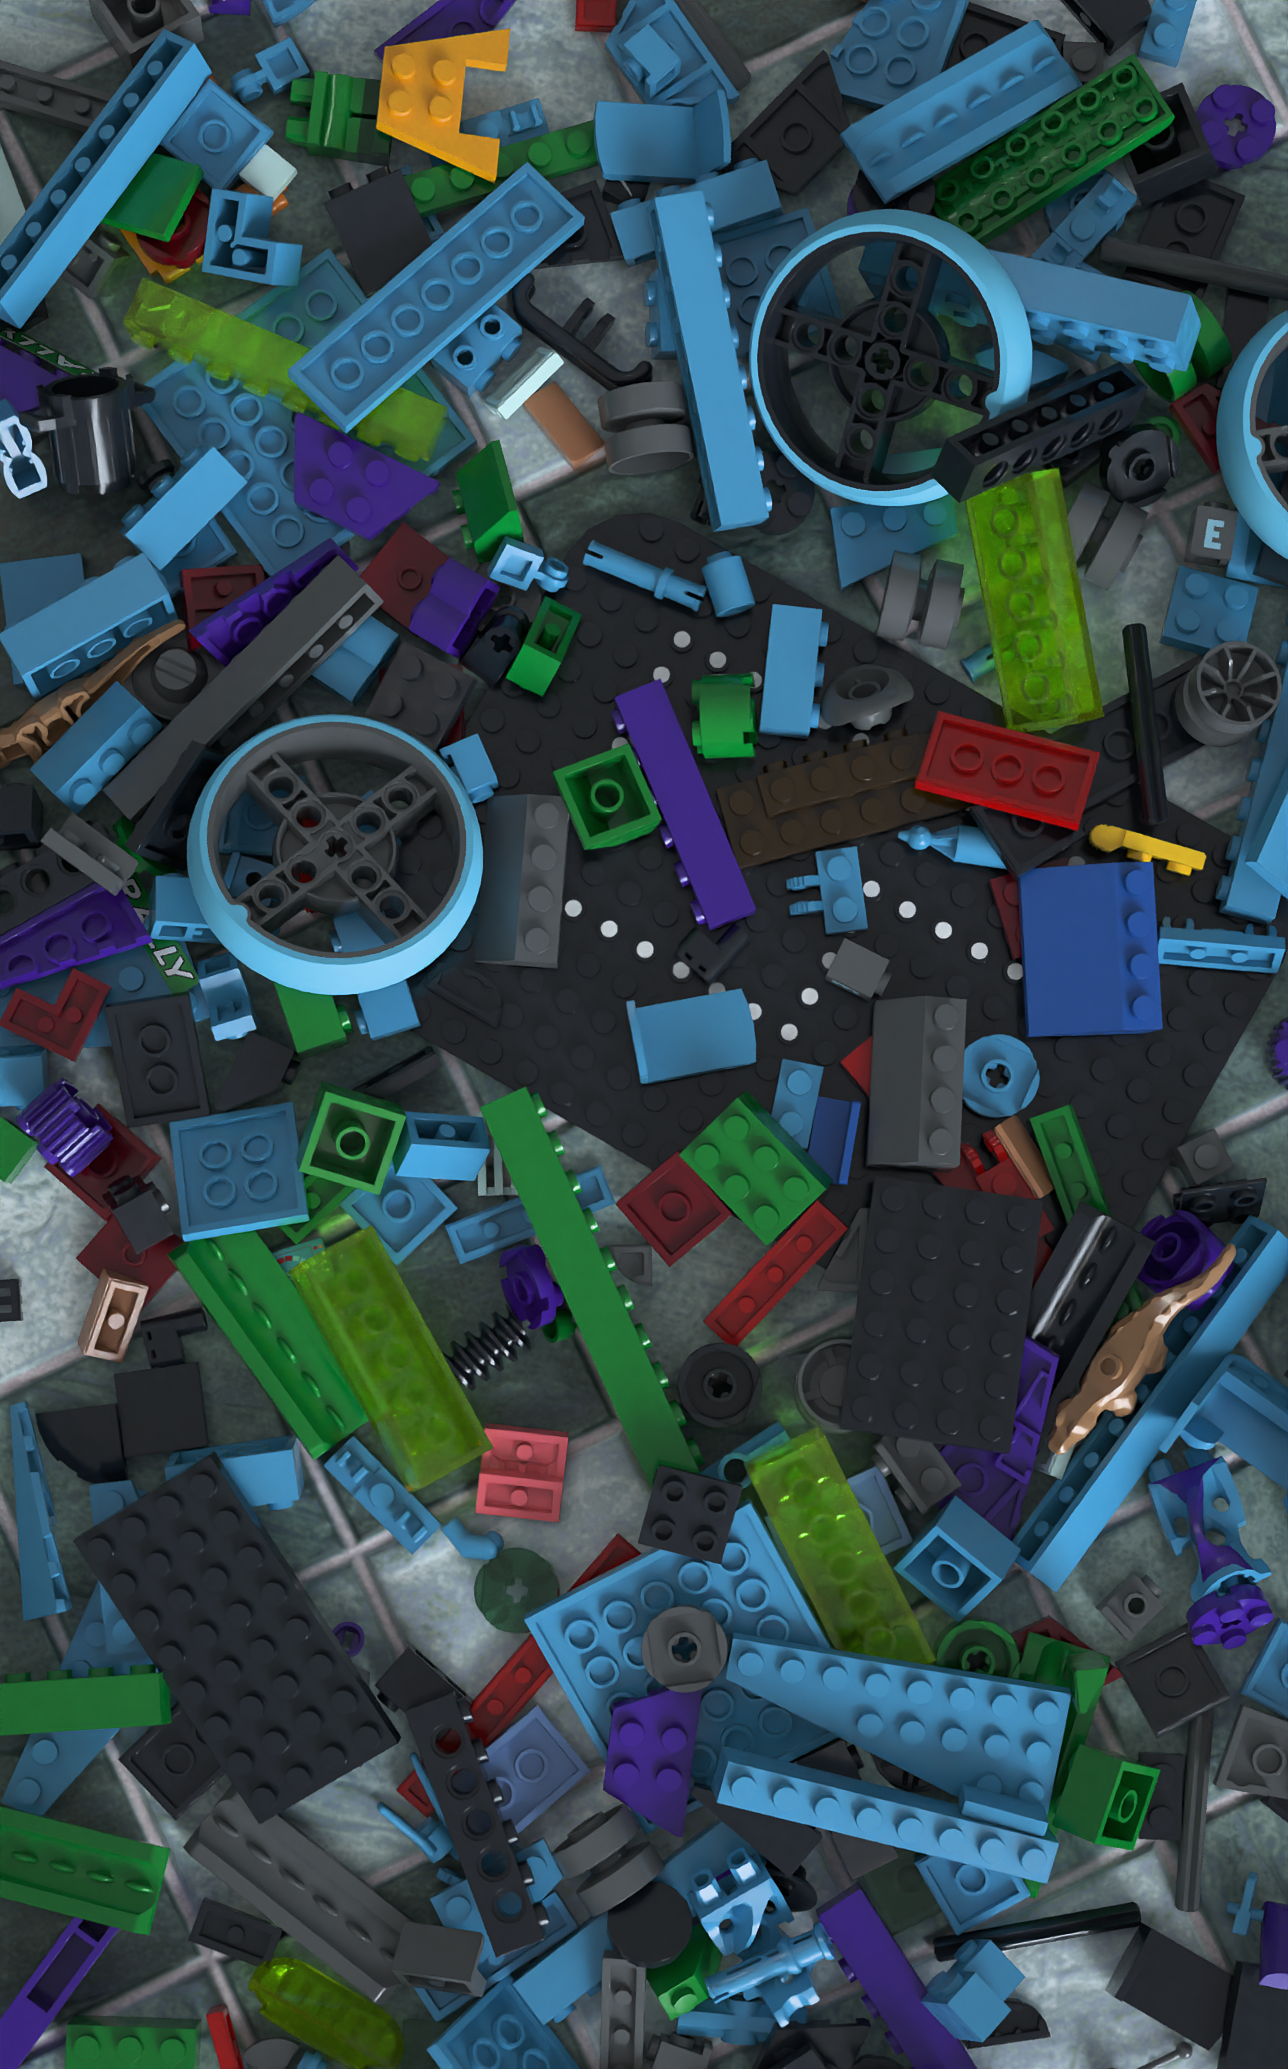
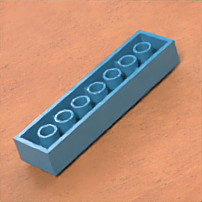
M878 242L865 246L858 270L874 297L882 296L897 242ZM987 249L997 259L1014 284L1025 309L1031 339L1045 345H1053L1055 341L1069 344L1071 349L1083 354H1093L1094 350L1108 353L1112 359L1127 364L1133 363V360L1149 363L1151 368L1165 373H1172L1174 369L1187 371L1201 328V322L1191 295ZM942 260L928 311L935 317L938 314L953 317L952 319L955 322L968 327H975L977 323L988 325L983 309L972 289L951 266ZM909 267L906 272V281L910 287L915 289L919 276L914 268Z

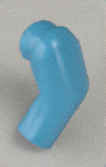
M457 1516L441 1528V1531L460 1555L467 1559L488 1561L496 1558L498 1552L504 1547L503 1538L499 1533L489 1531L485 1535L470 1534Z

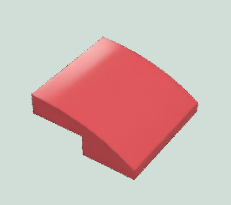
M486 1423L475 1513L559 1522L569 1432Z

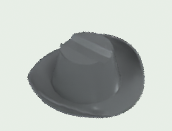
M184 628L181 632L156 647L132 671V685L135 695L146 709L160 717L173 719L225 667L204 646L195 651H188L186 630Z
M879 664L854 666L836 675L828 684L821 700V716L831 726H840L850 722L856 729L870 730L872 726L879 723L886 724L892 716V707L911 700L914 696V689L909 680L893 668Z

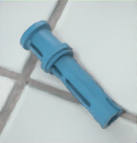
M817 1922L813 1925V1929L792 1939L785 1936L777 1942V1947L731 1966L726 1970L705 1977L706 1988L713 2002L717 2004L730 1996L787 1972L790 1975H798L802 1973L803 1967L823 1958L829 1961L835 1959V1951L825 1927L821 1922Z

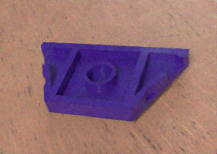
M297 412L295 416L294 457L295 505L370 541L384 531L386 526L392 521L399 520L410 512L411 507L429 494L432 496L438 491L440 487L439 481Z
M933 1443L962 1484L937 1502L936 1505L942 1509L956 1495L1005 1537L1013 1541L1030 1480L1025 1485L996 1467L994 1463L1000 1453Z
M664 1686L649 1691L641 1698L631 1697L613 1703L603 1791L674 1836L683 1838L702 1689L695 1692L681 1693L665 1689Z

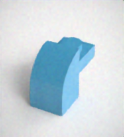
M227 952L196 962L198 981L209 1008L210 1024L215 1040L219 1041L225 1038L230 1040L238 1039L245 1036L249 1031L256 1029V1025L259 1024L240 960L231 952Z

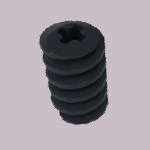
M507 1305V1318H504L496 1311L492 1313L493 1328L483 1321L478 1323L480 1337H476L469 1331L464 1333L467 1346L463 1347L455 1340L450 1342L453 1353L451 1357L441 1350L437 1351L440 1359L459 1385L463 1384L473 1391L477 1388L474 1375L488 1381L491 1379L488 1369L489 1365L499 1372L504 1370L503 1355L515 1362L518 1360L516 1346H519L527 1353L532 1350L529 1336Z

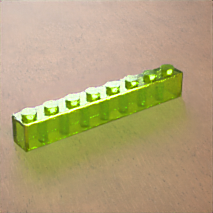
M142 278L123 320L127 332L131 334L130 340L148 349H152L154 345L168 350L167 355L182 364L190 365L192 361L206 366L205 371L217 379L228 381L229 377L243 382V388L257 396L266 397L267 393L282 399L281 404L286 408L302 414L305 409L320 415L319 420L322 423L341 430L288 377V369L311 350L310 348L158 283ZM398 387L352 429L358 431L357 437L367 443L379 446L381 442L395 447L394 452L409 461L417 462L421 458L429 462L449 419L448 409L446 406Z

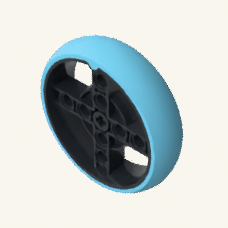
M897 209L871 210L840 218L822 227L804 239L777 267L763 291L753 319L749 344V374L756 406L768 433L784 456L811 481L831 493L864 504L906 506L928 502L949 494L931 477L935 465L924 470L906 474L882 473L896 422L905 421L921 414L935 400H939L983 415L980 421L982 423L1025 404L1031 385L1033 361L1030 328L1022 301L1008 274L997 259L968 233L948 222L918 212ZM878 242H897L882 296L874 297L858 304L843 319L798 305L812 279L823 267L840 254L862 245ZM942 260L965 280L983 309L992 336L994 370L952 357L948 338L937 318L928 311ZM909 267L914 268L919 276L915 289L910 287L906 281V272ZM897 308L902 309L907 316V324L904 329L899 328L895 323L894 315ZM811 323L819 330L817 344L813 343L808 336V327ZM848 336L852 337L857 343V353L854 357L846 351L845 341ZM788 349L828 362L833 386L840 398L850 407L838 454L818 436L801 410L791 381ZM889 352V358L894 360V366L888 367V360L883 358V353ZM924 361L929 363L934 371V378L931 383L925 381L921 374V366ZM962 375H966L972 381L973 389L970 396L965 395L960 390L959 380ZM874 389L880 391L883 395L884 406L882 410L876 408L872 402ZM863 429L872 436L873 445L870 450L865 448L861 442L860 437Z

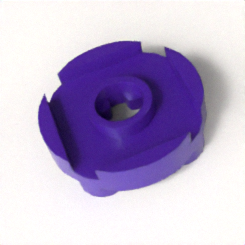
M1228 84L1220 85L1214 92L1206 96L1196 112L1197 119L1218 167L1239 169L1243 168L1244 165L1251 164L1255 160L1258 161L1266 154L1274 140L1276 133L1275 107L1271 101L1265 99L1261 93L1250 87ZM1233 118L1239 119L1241 125L1245 127V132L1238 131L1235 136H1231L1228 134L1229 127L1224 124V121H1232Z
M522 1244L505 1250L501 1254L499 1268L506 1266L508 1278L501 1280V1286L512 1313L520 1322L528 1320L531 1324L527 1328L531 1330L552 1323L556 1316V1307L563 1305L564 1297L559 1284L552 1281L542 1248L537 1244L531 1246Z
M1235 1585L1229 1587L1232 1593L1230 1595L1218 1598L1215 1591L1195 1602L1186 1613L1187 1628L1195 1645L1222 1643L1225 1649H1233L1243 1645L1247 1641L1246 1635L1255 1631L1260 1626L1270 1623L1274 1618L1263 1590L1255 1585Z

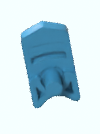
M1250 1871L1242 1904L1228 1901L1226 1913L1236 1915L1233 1933L1246 1936L1249 1934L1252 1920L1263 1921L1265 1911L1252 1908L1258 1882V1873Z

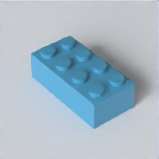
M143 552L136 557L127 556L115 564L113 570L101 577L93 576L79 584L77 590L63 598L55 597L42 605L39 612L28 618L21 617L11 621L6 625L4 631L0 633V641L32 698L37 702L61 688L66 682L79 679L85 673L100 667L101 662L112 660L115 657L116 650L119 648L124 649L131 644L134 638H141L151 631L179 619L169 592Z

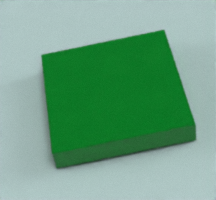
M152 153L100 223L169 242L204 172L199 165Z

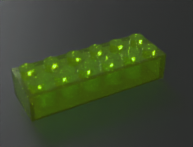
M1059 468L1020 475L965 500L1007 728L1024 733L1079 724L1104 717Z
M372 1225L308 1258L288 1271L409 1494L424 1488L493 1448Z
M820 1426L743 1463L835 1649L926 1665L936 1661Z

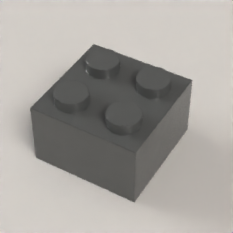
M89 0L92 17L130 73L163 29L195 43V45L204 40L201 16L190 0Z

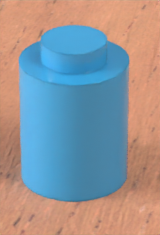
M723 551L707 558L708 564L701 570L716 616H730L753 607L756 602L741 556H732L730 551Z

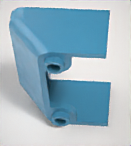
M1229 1354L1191 1401L1158 1449L1166 1454L1179 1435L1186 1444L1195 1449H1211L1219 1441L1288 1491V1387L1247 1358L1236 1354ZM1287 1492V1494H1286V1495L1284 1496V1498H1283V1504H1284V1507H1285V1509H1286L1287 1514H1288V1492Z

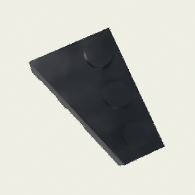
M843 1739L797 1761V1765L858 1780L862 1779L857 1770L865 1767L855 1745L852 1744L846 1747ZM829 1830L852 1880L898 1858L895 1851L898 1847Z

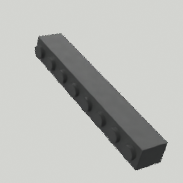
M338 555L319 572L318 576L300 594L290 601L289 605L271 623L261 630L260 634L241 653L231 660L230 664L212 682L202 689L201 693L183 711L179 712L172 719V722L153 741L143 748L142 752L124 770L114 777L113 781L103 790L105 794L136 825L153 802L158 789L165 783L173 771L180 755L187 749L192 740L230 755L384 601Z

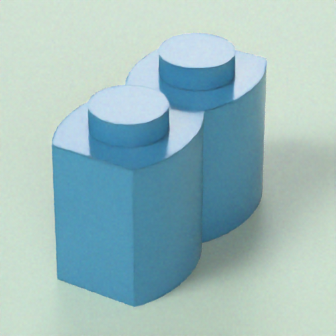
M3 399L0 401V473L11 492L21 499L46 488L47 474L43 463L32 446L28 428L20 425L19 413L14 405L7 399Z
M370 615L311 674L313 681L352 707H355L372 685L379 670L383 669L401 642L399 634Z

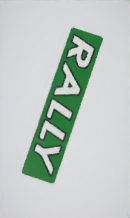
M0 331L1 337L73 375L98 373L22 332Z
M134 871L122 889L141 922L144 923L145 918L149 915V894ZM152 939V943L143 945L172 994L185 992L199 983L198 974L177 940Z

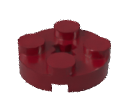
M196 189L181 218L184 219V226L173 233L169 242L136 233V238L143 252L151 260L162 265H174L179 269L191 267L195 260L204 254L210 210L208 198Z

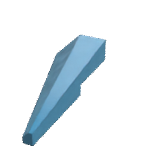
M27 1401L10 1405L23 1621L65 1612L73 1608L52 1525L57 1524L58 1520Z

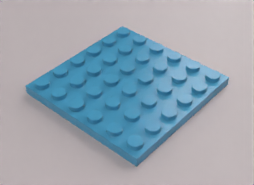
M330 248L300 268L297 287L277 285L144 384L152 387L156 392V396L153 402L145 403L140 407L180 459L195 445H198L200 448L204 444L212 445L248 482L220 512L270 577L329 538L340 547L355 536V534L295 505L294 457L295 416L297 412L431 478L477 445L475 437L422 368L347 433L288 377V369L369 300Z
M750 1498L737 1505L721 1564L652 1548L524 1615L525 1623L606 1764L613 1703L631 1697L641 1698L649 1691L665 1686L647 1672L642 1659V1639L650 1620L663 1609L677 1604L696 1605L714 1614L715 1618L722 1625L727 1637V1659L719 1675L707 1687L702 1689L686 1814L704 1806L690 1794V1787L694 1782L711 1786L722 1746L790 1762L838 1738L835 1734L726 1679V1667L733 1633L833 1649ZM680 1637L679 1643L672 1646L673 1652L681 1653L682 1659H689L691 1651L697 1649L696 1643L689 1642L687 1637ZM631 1808L645 1835L660 1828L659 1825Z

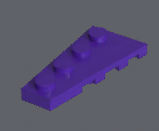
M439 0L374 50V55L382 64L386 46L494 31L517 0Z

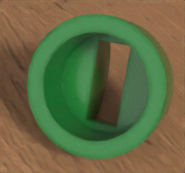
M556 1308V1316L553 1322L542 1326L543 1334L550 1343L564 1341L571 1338L574 1334L577 1323H572V1312L566 1308Z

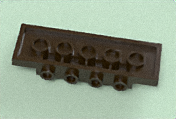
M906 729L888 732L882 735L884 742L868 746L866 739L847 743L842 746L844 753L828 757L826 750L802 756L803 764L788 767L786 761L774 762L763 766L764 774L758 775L755 779L716 789L730 846L740 870L967 810L975 804L915 788L916 779L931 732L920 735L918 733L908 735Z

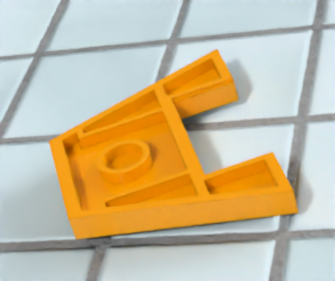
M510 28L386 46L383 54L376 129L495 184L500 139L459 133L466 66L505 72L508 59Z

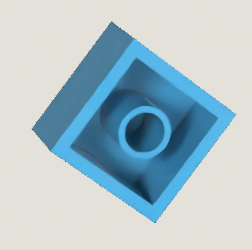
M955 1495L912 1539L913 1542L907 1546L893 1569L953 1619L960 1622L1004 1579L1021 1549Z

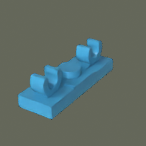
M539 98L461 121L459 133L500 139L499 148L550 133ZM428 153L432 168L448 163Z
M1106 172L1030 258L1077 269L1103 238L1134 206L1138 198L1120 181Z
M1165 916L1162 926L1159 928L1157 935L1159 964L1278 974L1285 952V937H1277L1275 926H1269L1266 936L1255 935L1253 924H1247L1244 934L1243 932L1227 931L1225 929L1202 928L1201 930H1195L1193 920L1187 918L1183 929L1172 928L1170 917Z
M354 1435L323 1465L412 1555L442 1525Z

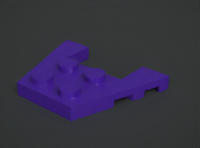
M1027 1334L1025 1336L1014 1419L1016 1430L1012 1434L1011 1450L1009 1454L1000 1453L994 1463L996 1467L1027 1485L1031 1478L1060 1355Z

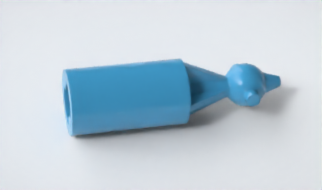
M916 825L910 830L899 831L898 838L908 842L909 846L915 850H923L930 845L951 858L953 862L1007 869L979 827L958 825L931 833L927 827Z

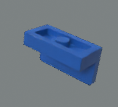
M818 1096L807 1153L834 1180L833 1185L845 1186L848 1182L861 1102L855 1100L848 1102Z

